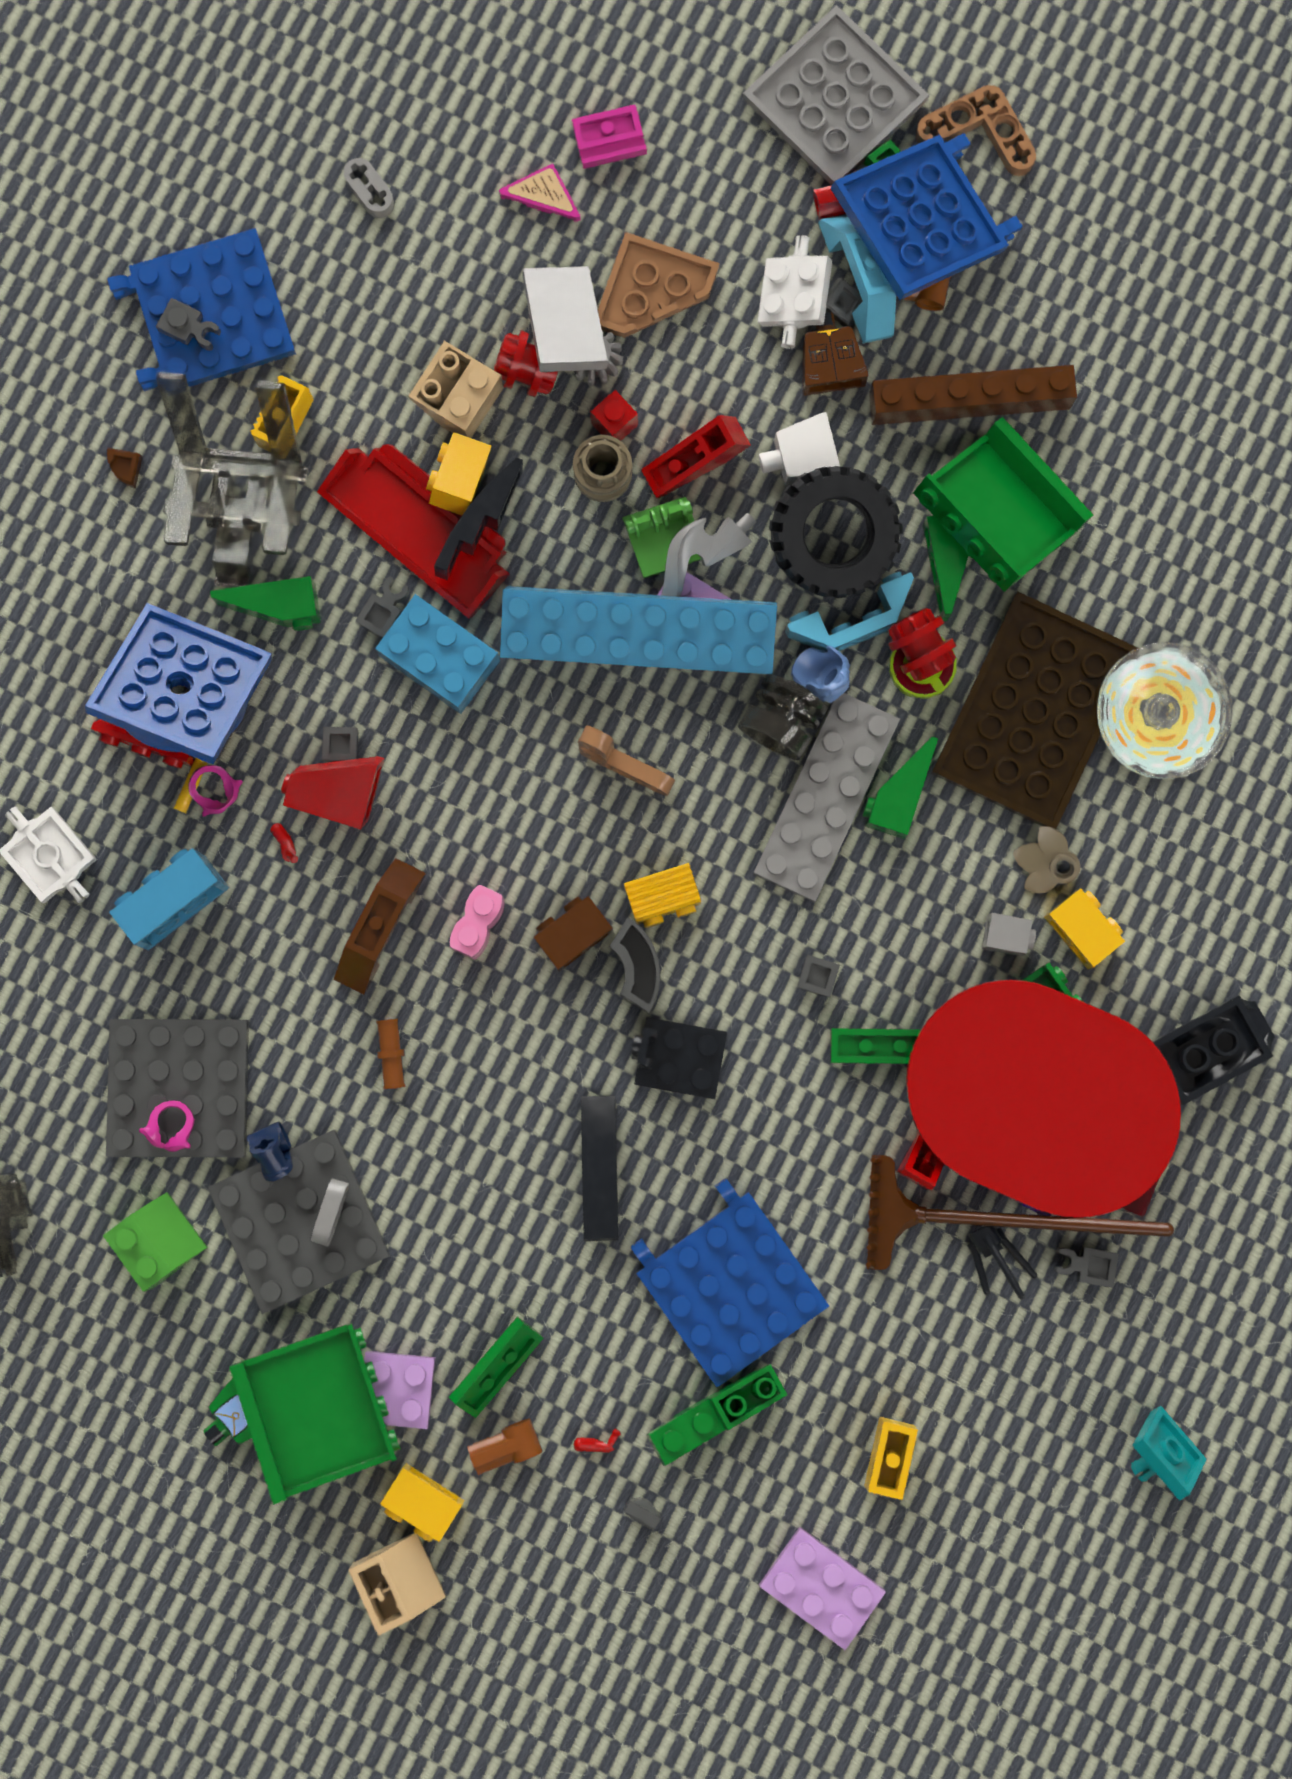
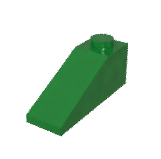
M932 515L926 517L923 523V530L939 615H941L943 621H948L953 611L969 555Z
M311 576L210 591L211 598L218 606L287 628L292 627L295 631L308 630L313 628V624L321 623L316 584Z
M931 737L879 789L875 798L868 797L862 815L868 818L865 827L898 838H906L938 738Z

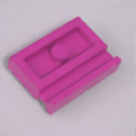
M636 104L572 119V127L583 169L647 154V147Z

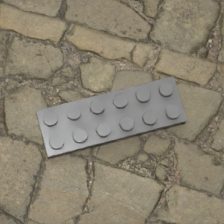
M845 693L833 702L756 866L754 875L815 903L900 718Z

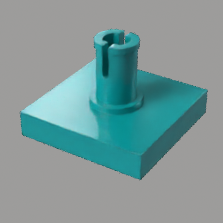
M1160 1405L1149 1413L1132 1445L1142 1457L1131 1463V1469L1135 1475L1143 1472L1138 1476V1479L1142 1482H1146L1150 1477L1157 1474L1180 1501L1191 1494L1207 1459Z

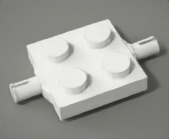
M805 235L796 236L794 255L784 258H766L758 323L762 327L778 326L783 328L781 347L786 349L795 348L797 329L808 325H824L832 260L828 256H808L810 238Z
M17 807L11 808V812L8 811L5 817L10 820L17 831L12 839L0 849V854L42 903H46L59 891L65 889L72 894L77 903L83 902V897L87 899L90 894L77 879L86 868L97 860L96 857L53 807L47 809L38 818L27 821Z

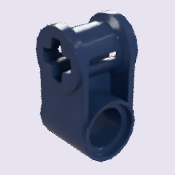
M280 1121L247 1135L250 1153L261 1164L262 1175L266 1181H276L290 1173L293 1169L290 1151L292 1147Z

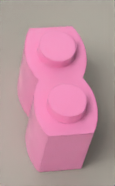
M478 885L471 892L466 901L465 916L456 923L450 936V947L453 950L474 960L482 955L489 942V929L495 926L502 916L504 910L503 896L482 885Z

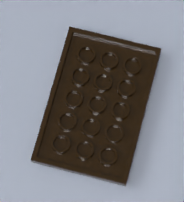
M1017 591L931 774L1038 825L1057 829L1102 732L1101 709L1103 699L1101 691L1105 681L1121 664L1136 659L1140 648Z

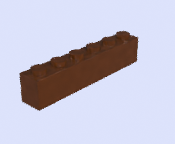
M1074 365L873 380L869 391L872 425L1070 410L1077 398Z

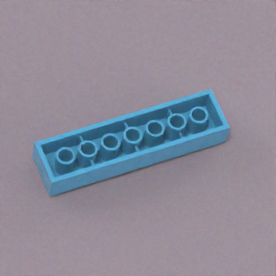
M508 586L503 589L500 658L773 674L778 602Z

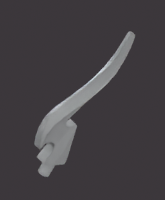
M746 513L737 523L727 517L713 535H708L704 530L706 518L696 520L684 526L669 545L661 595L681 597L688 562L692 555L698 554L701 557L702 565L709 567L748 546L752 541L745 533L756 523L755 519L749 513Z

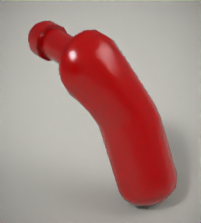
M273 824L270 832L280 844L282 858L287 862L297 863L298 857L296 856L295 846L290 834L282 824Z
M616 1428L613 1429L607 1443L595 1438H576L573 1443L574 1449L578 1452L610 1453L615 1450L613 1445L620 1436L621 1431Z

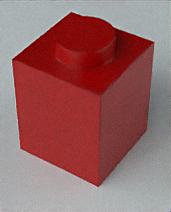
M616 390L590 411L591 424L601 435L615 437L620 441L638 426V413Z

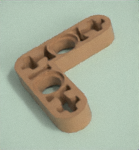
M994 85L983 86L925 115L918 123L916 129L918 143L933 138L932 134L925 135L926 127L929 126L931 130L940 127L943 118L945 126L938 129L936 136L941 135L944 142H948L963 133L966 134L982 125L1005 168L1014 176H1023L1029 173L1036 160L1035 149L1002 90ZM985 97H987L989 101H996L993 108H991L989 104L979 108L978 114L976 116L975 109L983 104ZM956 110H963L968 114L969 121L965 124H957L952 120L951 114ZM1002 123L1008 124L1013 128L1014 133L1011 137L1002 138L997 134L996 126ZM1016 141H1019V142H1017V145H1016V147H1015V149H1014L1012 145H1013ZM1016 151L1020 157L1026 155L1027 159L1024 165L1021 161H1013Z
M585 726L578 740L581 755L648 789L668 796L675 779L614 749V739L596 728Z

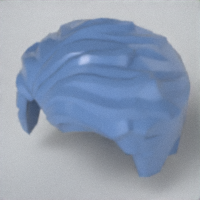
M831 646L826 647L828 650L808 648L796 658L791 668V676L811 699L817 702L832 703L849 687V661L841 652Z

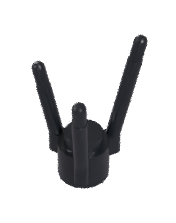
M983 1226L970 1233L968 1236L972 1243L967 1246L973 1255L983 1293L985 1295L990 1294V1289L980 1255L981 1252L985 1258L991 1255L994 1256L1018 1298L1023 1299L1025 1295L1000 1253V1250L1003 1249L1002 1245L1032 1278H1037L1038 1275L1006 1238L1001 1227L996 1229L995 1226Z

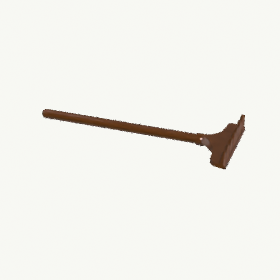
M872 1155L870 1159L872 1165L869 1177L871 1187L869 1193L870 1210L868 1211L869 1227L867 1229L868 1245L866 1248L868 1255L866 1267L871 1270H885L888 1268L892 1261V1251L897 1238L906 1229L917 1224H926V1222L1170 1237L1174 1233L1173 1225L1165 1222L930 1209L926 1206H919L905 1197L898 1187L895 1161L890 1156Z

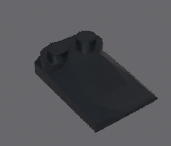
M1239 995L1171 1032L1158 1037L1152 1042L1166 1059L1178 1087L1180 1105H1185L1274 1057L1271 1053V1046L1275 1036L1255 1001L1243 1000Z

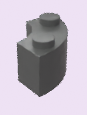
M628 917L610 944V950L620 958L625 970V982L620 996L647 1014H650L659 991V960L648 935L636 922Z

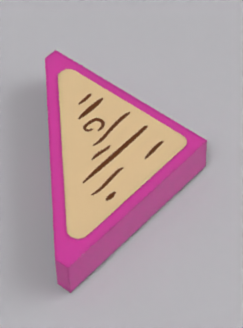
M553 163L498 190L501 199L507 198L526 204L527 207L545 213H555L573 219L574 222L581 220L580 214Z

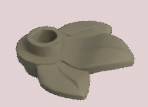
M1049 826L1039 827L1038 843L1024 844L1013 852L1018 865L1030 873L1026 878L1024 889L1033 893H1046L1058 883H1070L1077 878L1080 872V861L1073 852L1068 850L1066 837L1060 831ZM1060 861H1067L1069 863V868L1064 872L1056 868Z

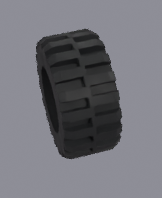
M821 467L797 477L793 484L788 485L783 490L782 497L779 501H776L773 508L774 515L769 524V531H771V540L769 541L780 569L795 584L819 596L846 598L847 595H858L866 592L865 589L867 587L877 585L882 580L881 576L886 571L889 572L895 564L892 560L895 554L900 552L901 543H899V535L903 534V526L898 519L900 511L897 503H893L890 497L892 494L885 486L879 484L876 478L850 467ZM833 499L845 500L857 507L865 519L867 528L865 543L860 552L851 560L840 564H828L818 560L811 554L804 540V526L808 515L819 504Z

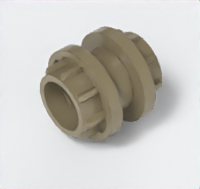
M608 435L593 436L581 443L573 458L574 479L578 489L587 498L598 502L612 501L623 495L632 480V458L624 443ZM598 462H608L616 467L611 474L599 476L590 471V468Z

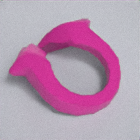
M206 765L196 769L192 774L188 784L189 794L203 808V817L209 814H220L236 801L240 785L243 781L241 779L234 780L221 766ZM211 771L220 775L227 797L225 803L201 796L197 792L196 781L201 774Z
M167 1101L154 1108L147 1126L140 1128L139 1132L153 1146L169 1152H176L183 1148H190L191 1145L188 1142V1138L193 1130L195 1119L187 1105L180 1101ZM167 1108H178L186 1115V1124L176 1133L175 1137L170 1138L168 1143L164 1144L161 1142L158 1117Z

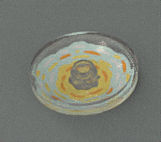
M1153 643L1129 652L1119 659L1107 673L1098 695V726L1107 748L1126 768L1149 778H1178L1200 770L1211 762L1222 749L1232 723V699L1222 673L1203 653L1179 643Z

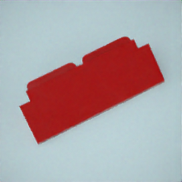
M384 444L380 448H374L369 456L359 448L345 449L317 490V493L468 619L472 618L510 575L509 572L498 564L507 553L504 550L506 545L505 538L496 530L485 526L473 556L460 551L448 581L435 576L434 565L450 533L462 515L429 504L432 491L427 490L426 487L430 476L392 444Z

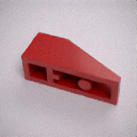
M719 415L642 468L641 471L655 497L661 498L725 464L750 447L751 444L736 417Z

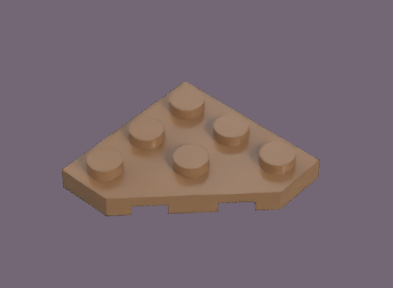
M625 232L598 307L602 331L611 332L614 335L626 338L709 299L720 263Z

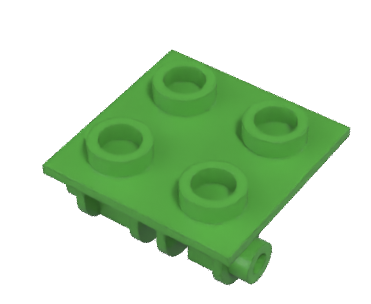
M686 497L622 517L643 579L665 572L667 552L672 539L684 526L694 522L692 506ZM698 554L692 555L688 564L701 560V557Z

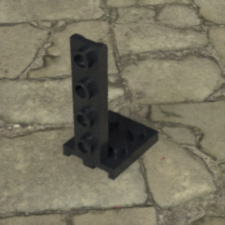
M646 1017L642 1035L635 1034L631 1058L637 1060L634 1085L715 1100L727 1032Z

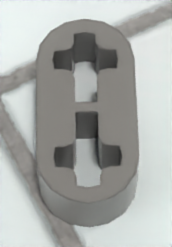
M354 158L350 160L344 168V177L350 190L371 216L375 218L388 216L394 208V199L389 187L366 159ZM354 171L364 172L367 181L366 185L359 178L354 177ZM374 191L379 198L384 197L385 204L381 207L377 203L374 204L371 192Z
M334 1178L331 1179L313 1229L311 1242L327 1247L330 1245L348 1193L349 1183Z

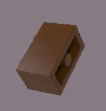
M580 896L576 897L563 907L566 912L557 920L550 917L536 927L538 934L534 936L535 941L559 972L614 932L612 926L589 896L583 900Z

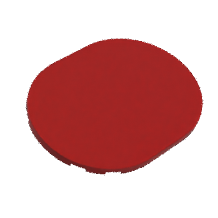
M998 980L973 986L946 1001L926 1021L913 1044L909 1056L906 1088L910 1113L919 1135L936 1158L958 1175L1034 1209L1058 1216L1075 1218L1093 1217L1116 1211L1129 1205L1147 1192L1161 1177L1173 1156L1181 1123L1180 1097L1174 1075L1160 1050L1143 1032L1129 1022L1050 987L1022 980Z

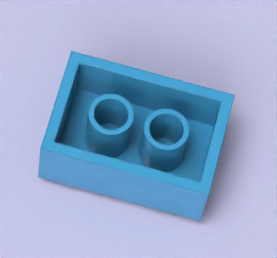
M416 594L375 648L379 657L459 714H462L500 662L497 651Z
M193 848L189 851L183 849L176 853L169 861L171 863L170 866L161 873L159 870L152 872L143 879L142 884L144 886L135 893L129 891L123 894L114 902L116 907L109 913L135 946L150 950L230 888L207 857Z

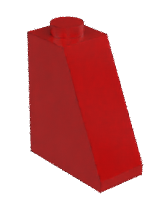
M375 756L299 766L284 778L281 793L285 794L283 806L361 830L369 821L385 758Z

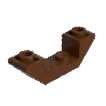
M397 858L394 859L376 884L344 947L333 980L365 995L380 966L377 962L407 903H412L426 876L425 872Z

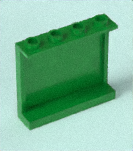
M1003 417L996 421L984 436L933 475L927 474L913 492L920 503L942 524L943 528L965 549L966 553L988 574L989 578L1003 592H1006L1074 536L1093 516L1092 512Z
M348 1323L229 1366L273 1505L287 1500V1497L380 1463L396 1460L394 1451L399 1450L400 1446L394 1429L387 1431L383 1417L388 1416L389 1412L383 1395L378 1397L375 1395L372 1383L378 1382L372 1361L365 1363L361 1350L367 1348L361 1327L354 1330L352 1323Z

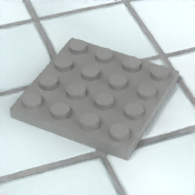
M837 5L743 93V100L830 185L835 180L847 176L856 170L866 160L868 155L878 149L929 99V94Z

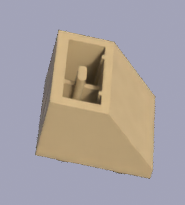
M444 341L408 397L443 428L452 433L455 432L472 438L504 387L501 374Z
M416 1533L408 1535L353 1562L348 1569L378 1636L412 1620L446 1598V1594L420 1537Z

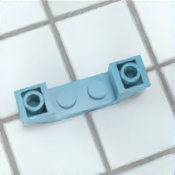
M847 215L821 219L818 223L829 253L844 250L863 302L852 312L863 344L891 338L894 335L896 294Z
M896 572L882 580L883 584L880 585L877 594L884 607V613H882L881 609L874 610L862 617L863 622L851 626L850 622L841 624L831 630L832 635H829L818 611L812 614L804 611L790 618L791 623L787 624L785 633L788 638L818 650H828L826 647L831 646L839 652L885 633L898 620L914 579L912 572L903 576L901 572Z

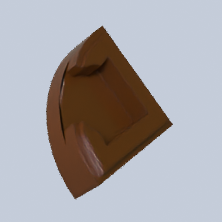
M107 448V460L114 475L123 484L136 489L143 458L140 453Z

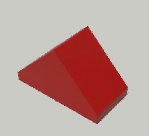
M918 1133L896 1173L922 1188L932 1191L944 1164L936 1158Z

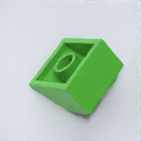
M168 1192L132 1213L103 1235L143 1292L155 1288L208 1248Z

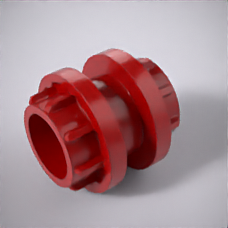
M520 330L519 335L507 333L503 338L494 371L501 374L502 380H504L503 387L512 389L514 382L517 381L529 385L527 389V395L536 397L537 392L545 395L551 393L558 371H539L535 345L527 342L529 332Z
M923 608L892 625L888 631L892 639L888 643L891 651L901 648L907 659L905 663L900 665L903 674L910 672L915 681H922L952 665L956 659L952 650L957 646L954 639L950 638L943 641L937 628L945 622L941 615L934 617L929 608Z

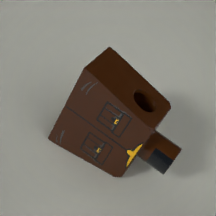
M825 312L824 325H815L816 331L808 332L804 336L803 396L865 387L868 380V371L853 329L849 326L836 328L834 314Z

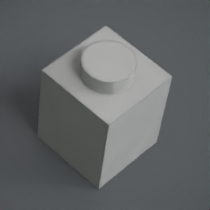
M997 913L989 914L986 919L981 949L1016 956L1026 955L1028 949L1032 950L1035 944L1036 930L1031 929L1033 920Z

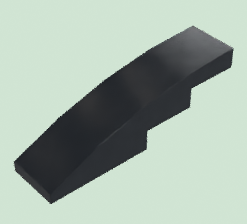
M514 459L487 484L468 506L450 533L434 565L435 576L448 581L460 551L473 556L485 526L498 531L522 475V459Z
M581 1096L584 1241L619 1240L615 1096Z

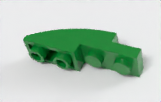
M768 1364L674 1415L671 1420L646 1435L662 1465L666 1466L723 1431L732 1429L787 1396V1393L771 1364Z

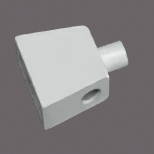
M826 412L778 431L775 434L774 440L776 450L759 454L762 473L781 470L784 483L787 486L793 484L797 477L814 471L816 468L840 466Z

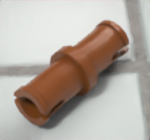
M398 1019L376 1021L380 1052H377V1058L381 1059L383 1088L405 1087L402 1056H405V1051L400 1046Z

